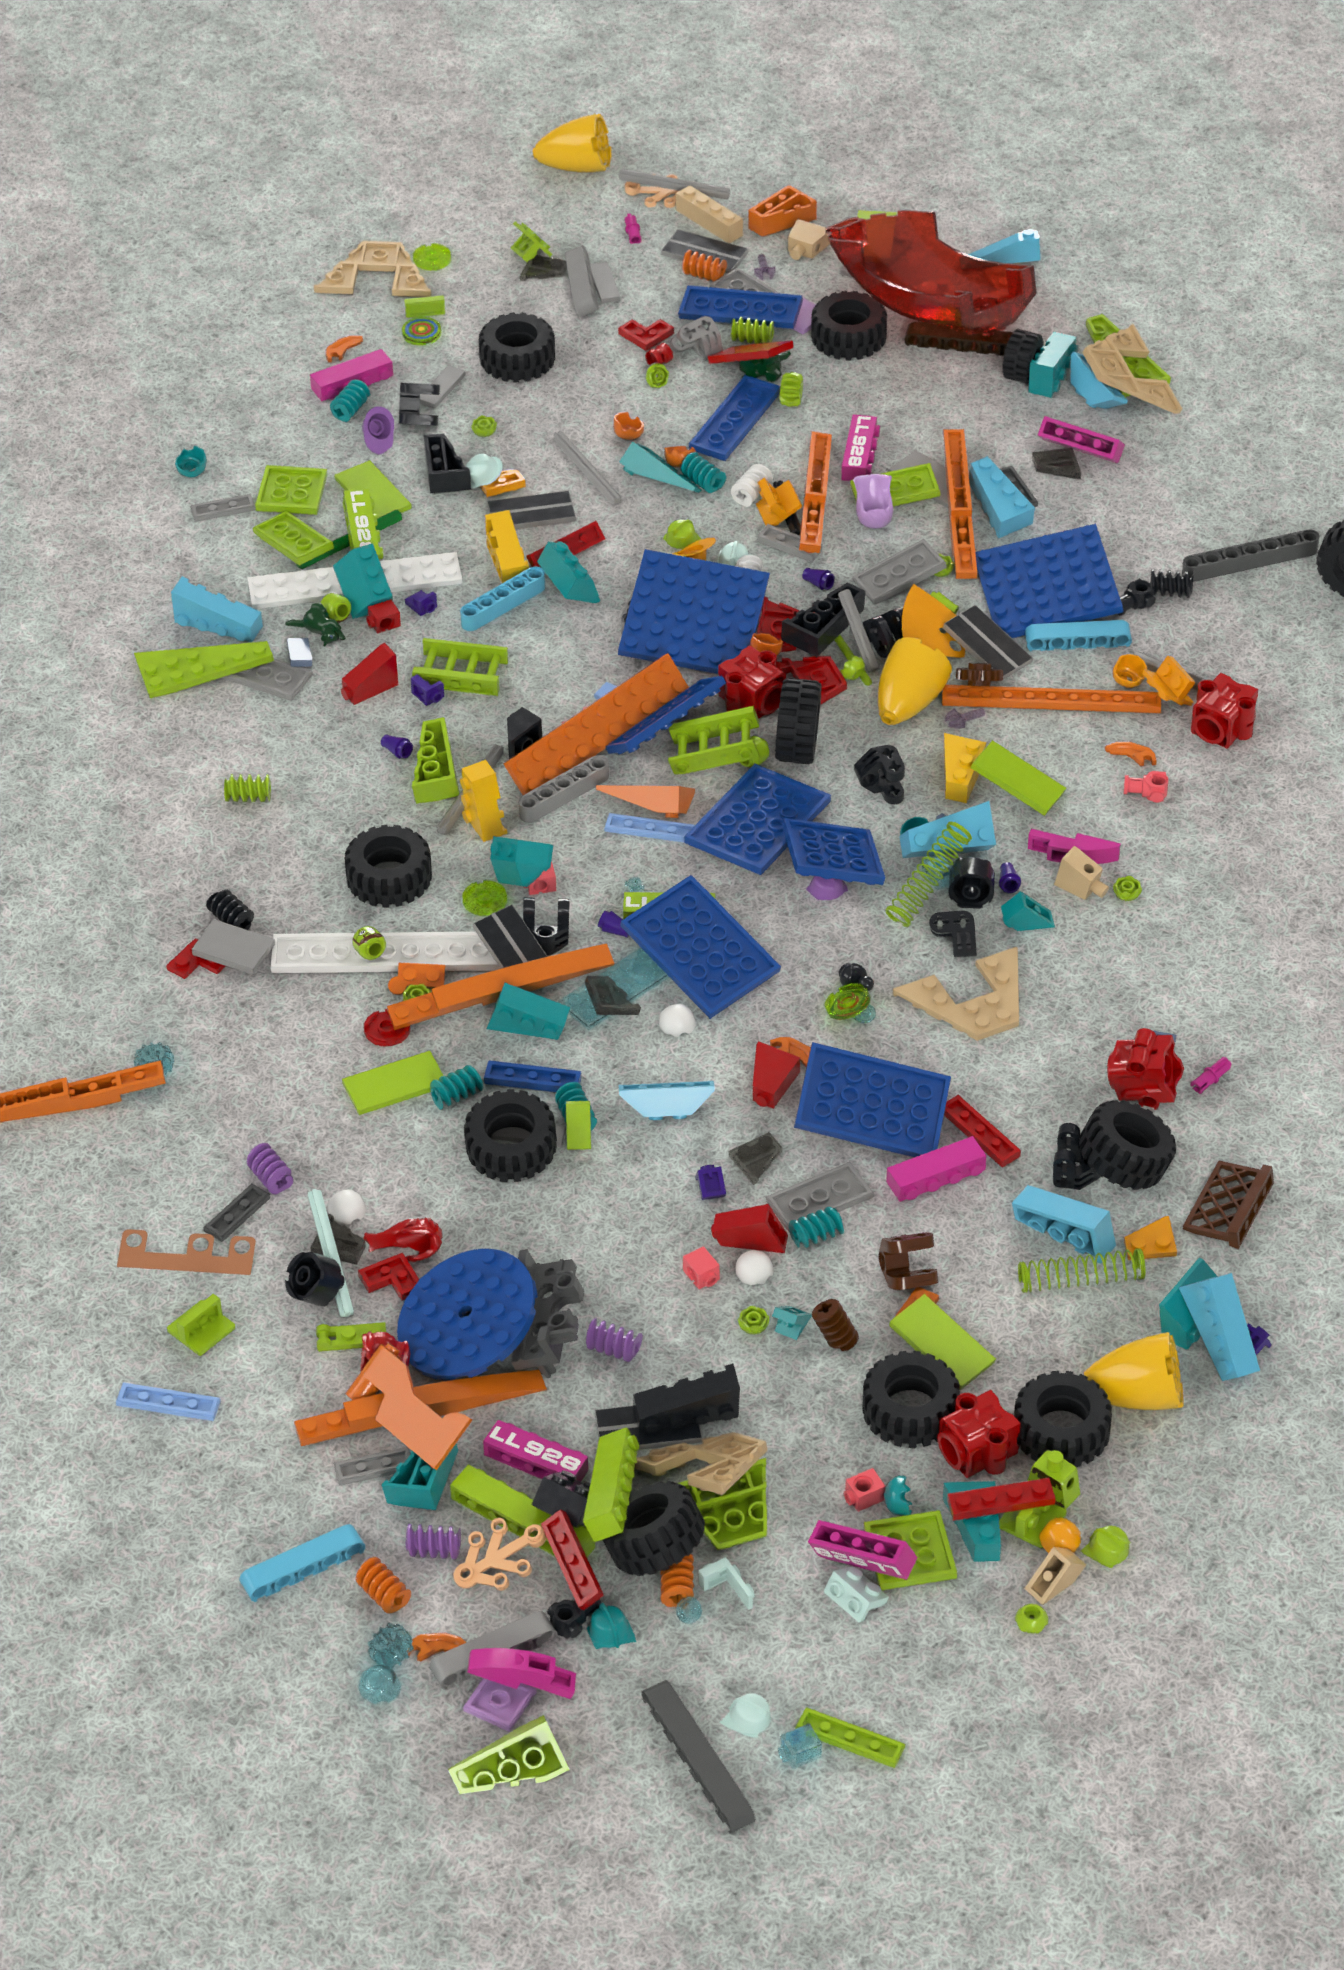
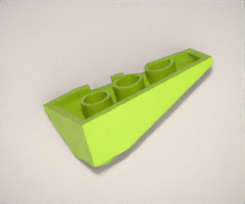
M544 1715L518 1727L448 1768L459 1794L492 1790L495 1784L510 1782L511 1787L520 1786L519 1780L535 1778L536 1783L546 1782L570 1770Z

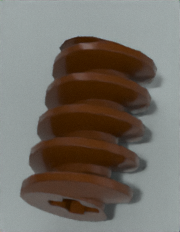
M837 1299L823 1301L813 1309L812 1318L816 1321V1325L831 1348H840L841 1351H848L857 1344L859 1334Z

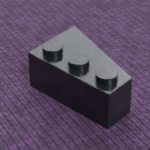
M445 434L424 435L430 493L471 490L470 470L464 466L462 458L457 456L454 447Z

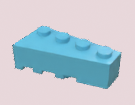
M984 802L907 830L899 836L902 857L927 856V851L932 850V844L937 843V837L942 836V830L947 829L946 824L949 821L956 822L967 829L972 836V840L968 842V845H964L957 841L948 831H944V836L959 843L963 847V851L960 852L952 848L944 838H939V843L948 846L956 853L978 852L991 849L996 845L990 802ZM950 825L955 832L961 834L965 838H968L967 835L960 829ZM948 840L953 846L962 850L958 845ZM934 845V850L946 854L939 845ZM943 847V848H944L947 852H949L950 854H954V853H953L952 851H950L949 849ZM929 852V856L935 855L934 852Z
M1027 1185L1012 1202L1016 1220L1043 1234L1047 1231L1054 1240L1060 1243L1066 1241L1076 1247L1075 1251L1081 1254L1087 1252L1096 1256L1097 1253H1101L1104 1258L1107 1252H1111L1116 1247L1110 1211L1030 1185ZM1098 1255L1097 1262L1101 1264L1102 1259Z
M1232 1273L1179 1287L1221 1380L1239 1378L1260 1371Z

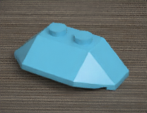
M1072 352L1071 384L1076 388V393L1086 399V403L1090 407L1107 409L1128 402V399L1118 389L1097 380L1083 354Z
M714 1080L618 1085L619 1095L643 1117H649V1120H661L663 1116H672L674 1119L687 1118V1115H692L715 1091Z

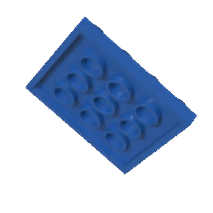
M784 818L782 827L797 874L802 876H819L824 879H841L846 882H863L868 885L884 884V871L869 829Z

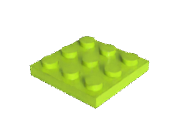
M266 465L255 503L256 511L280 513L288 511L289 513L317 515L328 476L327 469Z
M940 1510L864 1522V1531L906 1541L918 1557L907 1580L875 1572L881 1591L957 1579V1569Z

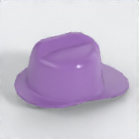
M384 407L370 409L362 424L364 441L373 453L383 454L393 445L394 419L389 410Z
M814 876L806 890L817 900H833L848 891V887L841 879H824Z

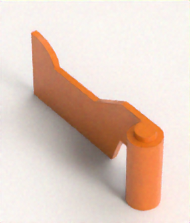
M387 1343L386 1346L380 1344L345 1394L352 1400L376 1395L381 1390L385 1395L375 1420L433 1469L437 1470L470 1425L472 1419L457 1412L449 1413L443 1418L415 1395L409 1368L401 1361V1357L398 1356L400 1351L390 1343Z

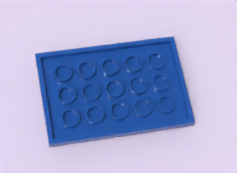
M754 764L684 836V843L762 875L788 847L782 827L784 818L813 821L831 802V795Z
M692 875L621 921L620 926L709 1019L781 970V966Z
M812 1042L794 1128L915 1158L938 1149L951 1076Z

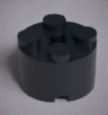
M961 857L955 861L949 873L948 894L950 899L957 903L958 907L981 909L984 904L992 901L994 897L995 873L990 861L974 857Z
M301 1252L297 1254L289 1263L286 1271L289 1273L288 1281L285 1280L288 1294L294 1299L317 1306H327L345 1283V1278L341 1274L337 1261L314 1252Z

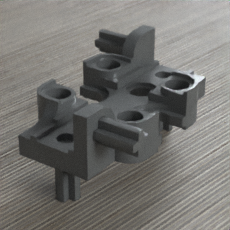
M528 1249L519 1250L518 1259L525 1265L535 1281L538 1298H535L534 1309L536 1314L532 1325L522 1342L513 1351L511 1363L516 1370L538 1367L545 1378H551V1374L556 1373L553 1364L560 1363L563 1344L578 1340L579 1323L577 1316L573 1315L570 1308L567 1311H559L565 1305L583 1301L584 1289L576 1277L577 1266L572 1259H560L557 1262L540 1264L534 1261ZM553 1292L548 1298H543L546 1293Z

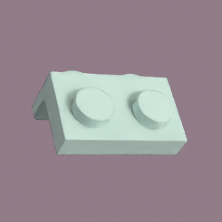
M853 1566L833 1571L824 1589L826 1595L859 1623L865 1620L869 1610L883 1606L889 1596L881 1591L877 1584L872 1583L863 1575L861 1570Z

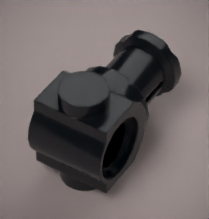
M1140 578L1129 583L1124 595L1120 597L1123 612L1118 613V615L1125 614L1130 608L1135 610L1137 608L1143 609L1153 606L1156 598L1153 596L1154 589L1151 587V584Z
M599 1599L583 1610L578 1607L574 1600H562L553 1603L548 1608L547 1614L550 1616V1622L555 1628L557 1635L563 1636L566 1639L569 1637L575 1638L581 1633L583 1629L582 1624L587 1620L586 1617L595 1612L602 1602Z

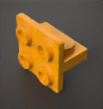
M765 478L758 481L761 488L759 493L762 499L756 503V506L765 525L777 526L802 507L796 491L789 480L776 489Z
M1167 655L1156 672L1146 669L1142 672L1147 678L1146 682L1151 687L1156 688L1158 696L1163 700H1172L1181 706L1183 704L1189 706L1194 704L1187 694L1196 682L1174 657Z

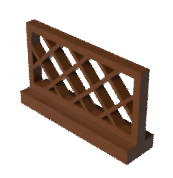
M1218 1160L1183 1224V1230L1227 1241L1229 1246L1239 1249L1274 1184L1273 1167L1263 1164L1261 1169ZM1221 1169L1233 1173L1223 1178L1219 1175ZM1246 1176L1255 1177L1254 1180L1246 1183L1241 1179ZM1235 1180L1240 1184L1229 1189L1226 1185ZM1222 1186L1223 1191L1215 1194L1211 1193L1210 1189L1212 1187ZM1238 1192H1245L1246 1195L1244 1197L1235 1199L1233 1194ZM1229 1197L1230 1202L1222 1205L1218 1204L1217 1200ZM1212 1202L1215 1207L1205 1211L1201 1208L1202 1204ZM1236 1208V1213L1228 1216L1225 1215V1210ZM1217 1213L1222 1217L1212 1222L1208 1219L1209 1216ZM1202 1218L1206 1223L1200 1226L1191 1225L1194 1220ZM1224 1224L1228 1227L1226 1232L1215 1230L1216 1227Z

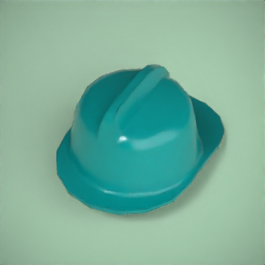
M604 1602L600 1603L599 1608L592 1614L590 1625L587 1627V1632L595 1649L619 1648L622 1644L636 1642L635 1634L622 1610L616 1606H606Z

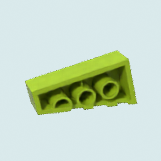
M445 718L423 721L419 741L420 749L417 752L418 761L414 770L415 778L412 782L416 804L457 797L460 794Z

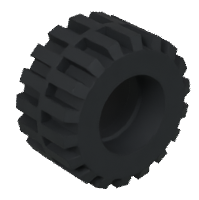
M1016 329L1012 333L1003 357L1002 369L1004 378L1029 384L1030 362L1036 360L1035 355L1041 352V347L1044 345L1041 334Z

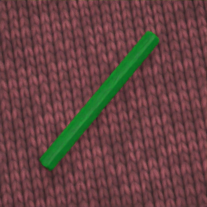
M394 510L378 518L377 526H375L376 530L381 531L401 521V512ZM348 533L332 541L333 549L301 565L296 564L297 567L305 569L349 547Z

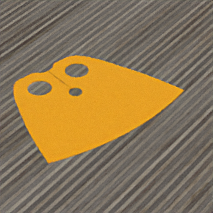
M913 584L903 606V638L921 639V644L933 650L938 648L948 657H965V648L961 646L960 651L953 650L949 643L956 640L947 632L944 634L940 631L944 623L957 615L926 591Z

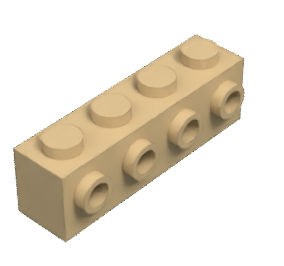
M691 185L676 193V211L727 243H731L743 236V218Z

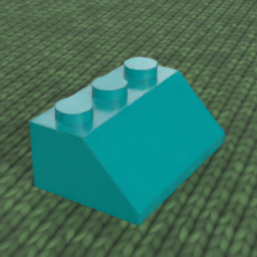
M548 541L537 562L565 599L590 603L600 602L601 600L594 581L589 576L588 571L578 562V558L568 549V545L560 541L557 543Z
M373 543L352 549L333 565L343 596L351 604L350 615L352 619L369 615V606L390 599L393 601V595Z
M1201 1258L1196 1260L1159 1304L1161 1333L1170 1332V1335L1174 1338L1175 1345L1186 1350L1194 1342H1197L1201 1335L1179 1287L1218 1277L1204 1259Z

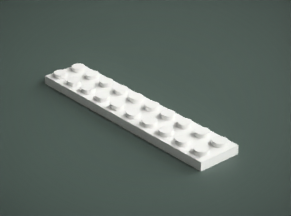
M457 552L380 561L391 592L462 584ZM333 567L247 577L251 605L254 609L317 602L330 593H337L343 596Z
M476 932L381 933L386 940V948L380 957L373 960L364 959L354 949L352 939L355 933L273 934L275 945L272 948L271 973L398 972L399 963L445 965V971H494L500 969Z

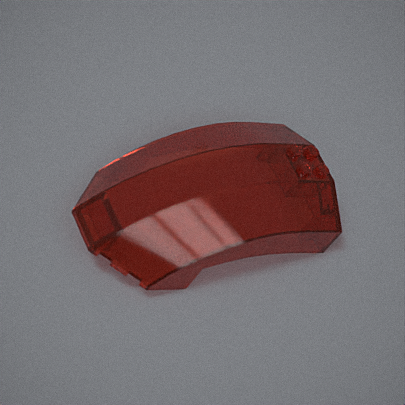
M900 210L897 211L898 215L886 216V213L870 215V219L851 217L825 228L829 243L837 257L854 280L869 295L888 309L925 324L944 329L964 331L967 334L982 333L983 336H990L995 331L1005 330L1006 326L1015 323L1037 294L1034 265L987 261L954 249L938 238L935 212Z

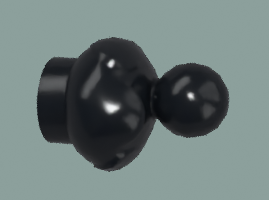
M846 963L839 969L840 982L843 988L847 990L860 988L864 992L873 989L874 980L867 976V972L862 965Z

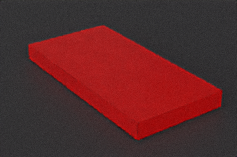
M793 340L732 346L707 357L710 364L765 359L793 349L794 344Z

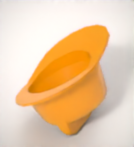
M705 538L698 540L673 554L706 561V549L714 545L716 539Z

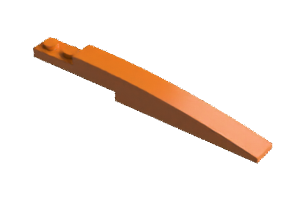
M943 429L948 510L956 579H977L972 503L964 429Z
M814 431L811 433L799 543V550L807 553H820L832 439V434Z
M607 943L520 963L432 988L431 993L387 1006V1011L394 1030L480 1003L483 1006L495 1003L504 983L530 992L614 966L615 963Z
M160 1060L68 1083L67 1078L64 1077L0 1093V1122L83 1110L122 1101V1094L166 1084L162 1062Z
M539 1370L484 1375L414 1387L415 1395L439 1416L547 1390ZM381 1393L343 1402L344 1409L294 1421L301 1447L382 1427L375 1419L385 1394Z

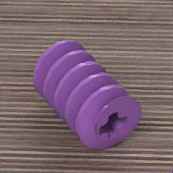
M268 1143L258 1144L250 1151L246 1161L247 1166L271 1194L276 1195L291 1187L293 1177L291 1176L290 1168L286 1166L284 1161H281V1158L276 1155V1152L271 1149Z
M594 1318L587 1330L586 1346L590 1350L596 1348V1351L599 1353L605 1351V1354L608 1356L614 1354L615 1358L621 1359L623 1357L625 1362H630L640 1349L643 1335L639 1333L636 1338H633V1330H629L627 1335H624V1327H620L618 1332H615V1324H611L606 1329V1321L604 1320L597 1326V1318Z
M408 1524L406 1550L409 1551L411 1557H415L419 1550V1554L423 1558L426 1557L429 1551L431 1558H436L440 1552L441 1558L446 1559L450 1552L451 1558L457 1559L461 1547V1528L455 1534L453 1526H449L447 1533H444L443 1527L439 1525L437 1532L434 1533L432 1525H429L427 1531L423 1532L422 1525L419 1524L415 1532L412 1529V1525Z

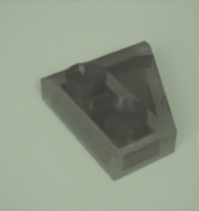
M609 976L586 977L584 983L597 1015H639L640 1005L638 1003L633 1005L626 999L628 994L622 988H619Z

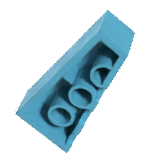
M988 456L970 464L969 484L977 499L980 500L984 513H987L989 523L992 528L994 527L998 539L1033 524L1035 507Z
M183 576L180 578L171 591L175 623L181 626L194 627L200 631L214 632L219 636L233 637L239 641L253 642L263 627L260 611L238 601L235 603L230 602L223 594L218 593L215 595L206 591V587L201 584L195 586L188 583L189 579Z

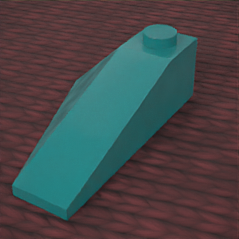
M632 441L619 461L624 465L623 470L632 476L635 473L699 493L702 491L701 488L687 477L677 474L678 470L665 463L666 461L647 446Z

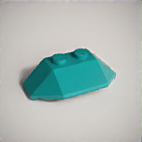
M493 836L490 860L498 883L528 887L543 871H547L551 867L554 845Z

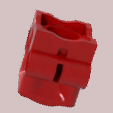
M748 646L737 657L726 660L718 665V674L723 676L726 684L720 687L721 691L718 693V696L725 700L727 712L753 706L759 719L764 715L772 714L779 708L782 685L786 679V674L777 668V657L774 652H759L752 646Z
M1219 673L1213 681L1202 680L1198 684L1197 702L1193 706L1191 732L1207 743L1218 744L1227 749L1236 739H1250L1253 735L1258 689L1247 684L1237 683L1230 676Z
M1141 1028L1137 1030L1134 1039L1116 1041L1114 1051L1110 1053L1108 1058L1107 1075L1109 1084L1115 1090L1119 1101H1138L1141 1107L1143 1105L1153 1107L1154 1110L1158 1109L1160 1103L1175 1102L1177 1095L1176 1086L1182 1078L1184 1066L1174 1051L1175 1042L1172 1035H1156L1154 1031L1148 1028Z
M991 1389L977 1397L972 1393H962L956 1398L955 1411L940 1419L939 1434L937 1436L938 1445L947 1463L952 1468L960 1470L966 1478L984 1469L989 1474L998 1475L1005 1471L1007 1459L1019 1452L1017 1437L1020 1432V1422L1013 1414L1001 1407L999 1398Z

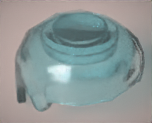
M379 1664L366 1669L360 1675L358 1689L362 1698L372 1704H377L381 1701L392 1702L400 1694L402 1687L395 1671L390 1667Z

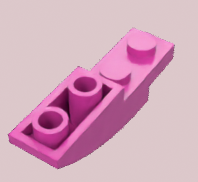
M1031 829L1028 835V849L1047 853V860L1061 863L1062 858L1074 846L1097 864L1115 862L1120 858L1121 843L1079 833L1073 839Z
M509 1648L474 1649L469 1653L467 1673L517 1689L520 1683H524L571 1699L575 1693L576 1673L555 1666L556 1658Z

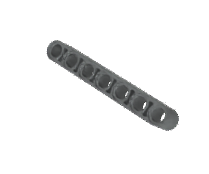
M1307 529L1189 555L1183 559L1182 577L1185 571H1188L1189 578H1191L1194 572L1193 582L1313 556L1318 552L1320 535L1315 530Z
M664 1680L641 1691L643 1702L648 1703L652 1709L650 1712L657 1723L660 1722L665 1729L663 1732L669 1742H673L677 1747L675 1751L683 1763L686 1762L690 1767L688 1771L696 1783L699 1782L703 1787V1794L709 1803L712 1802L716 1807V1814L722 1823H726L730 1829L728 1832L733 1833L754 1823L755 1815L752 1807L671 1684Z

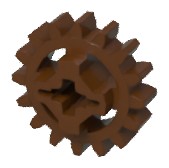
M969 663L968 668H956V679L968 680L969 686H990L991 681H1003V670L991 669L990 663Z

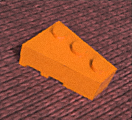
M787 185L749 209V229L762 237L792 228L797 219L806 222L817 220V200L790 185Z

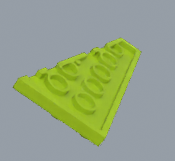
M1104 314L1086 318L1085 325L1094 343L1098 340H1105L1107 336L1118 333L1120 330ZM1122 356L1134 378L1166 380L1170 384L1171 377L1149 356L1146 358ZM1120 391L1124 397L1131 396L1130 394Z

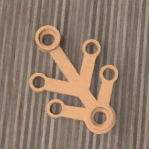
M673 174L667 176L670 178L678 179V177ZM628 181L625 183V192L631 196L638 193H656L654 196L645 199V206L655 207L656 202L664 199V206L667 208H672L676 205V195L672 197L667 196L679 192L677 190L640 186L639 183Z
M502 1518L494 1519L491 1522L493 1533L485 1558L477 1562L480 1548L485 1545V1538L481 1532H472L468 1537L470 1548L465 1563L460 1564L455 1569L453 1574L454 1581L461 1588H471L478 1583L503 1591L509 1586V1579L504 1573H497L492 1576L482 1572L489 1568L517 1573L520 1577L529 1576L532 1572V1567L526 1559H520L517 1562L505 1559L527 1545L533 1548L542 1546L546 1541L543 1528L537 1524L530 1525L525 1529L524 1535L499 1549L503 1535L508 1530V1525ZM498 1524H503L502 1529H495ZM533 1531H538L535 1537H530ZM476 1537H480V1542L476 1544L473 1543V1540ZM522 1565H527L525 1571H519V1568ZM466 1571H469L470 1575L466 1578H463L462 1574ZM499 1579H505L503 1584L497 1585Z

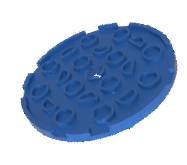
M497 1249L470 1250L454 1255L439 1263L419 1279L406 1298L399 1315L397 1337L398 1341H407L409 1344V1363L415 1370L429 1378L450 1381L466 1375L469 1378L488 1371L487 1367L500 1359L502 1362L519 1346L532 1325L536 1314L534 1309L535 1298H538L535 1281L532 1279L528 1269L518 1258ZM468 1311H471L469 1316L463 1317L462 1312L466 1313Z

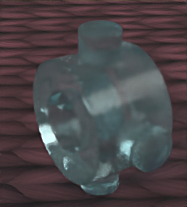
M638 877L630 878L625 882V885L630 890L629 892H636L640 889L644 890L645 885H642Z

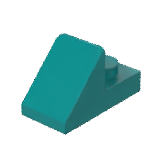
M792 1306L775 1307L772 1317L777 1318L778 1322L774 1332L797 1340L812 1314Z

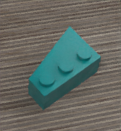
M504 983L486 1029L558 1040L564 1029L570 1007Z
M455 1444L437 1470L433 1469L416 1453L410 1450L411 1455L404 1463L400 1462L396 1467L395 1474L390 1480L386 1479L381 1485L386 1502L403 1507L436 1510L459 1451L457 1444Z
M944 1482L943 1501L951 1514L947 1501L949 1493L996 1486V1482ZM998 1514L954 1521L974 1562L1000 1561L1001 1537Z

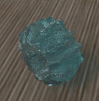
M151 1041L150 1045L142 1044L141 1049L136 1050L134 1067L161 1060L165 1077L167 1072H172L174 1055L168 1045L163 1046L161 1042L153 1044Z
M390 1622L385 1628L379 1627V1632L373 1633V1639L367 1643L369 1646V1656L383 1669L388 1667L392 1670L396 1664L402 1665V1661L409 1659L408 1653L414 1649L412 1646L413 1639L409 1632L399 1624L393 1625Z

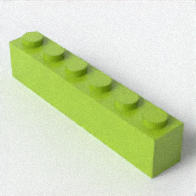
M627 1427L599 1437L583 1523L594 1542L622 1533L624 1523L627 1520L626 1512L629 1506V1495L632 1491L631 1484L634 1477V1467L637 1463V1450H639L636 1436L631 1435Z
M469 1464L450 1484L452 1500L490 1521L496 1518L504 1519L508 1525V1531L519 1537L524 1535V1531L528 1526L533 1524L541 1526V1523L552 1516L532 1506L533 1500L525 1493L512 1489L505 1482L496 1480L487 1475L482 1469H476ZM573 1526L581 1546L588 1557L595 1549V1542L586 1527L576 1528ZM533 1531L530 1537H535L538 1531ZM546 1537L545 1543L539 1548L555 1556Z

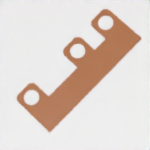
M127 1229L122 1234L117 1267L251 1275L256 1240L253 1237H232L228 1257L212 1256L214 1237L211 1234L194 1233L190 1235L186 1254L145 1252L148 1234L144 1230ZM131 1234H139L142 1237V1242L137 1247H130L126 1243L127 1237ZM197 1238H205L209 1245L204 1251H196L193 1248V1242ZM240 1240H245L249 1242L250 1249L247 1253L239 1254L234 1249L235 1244Z

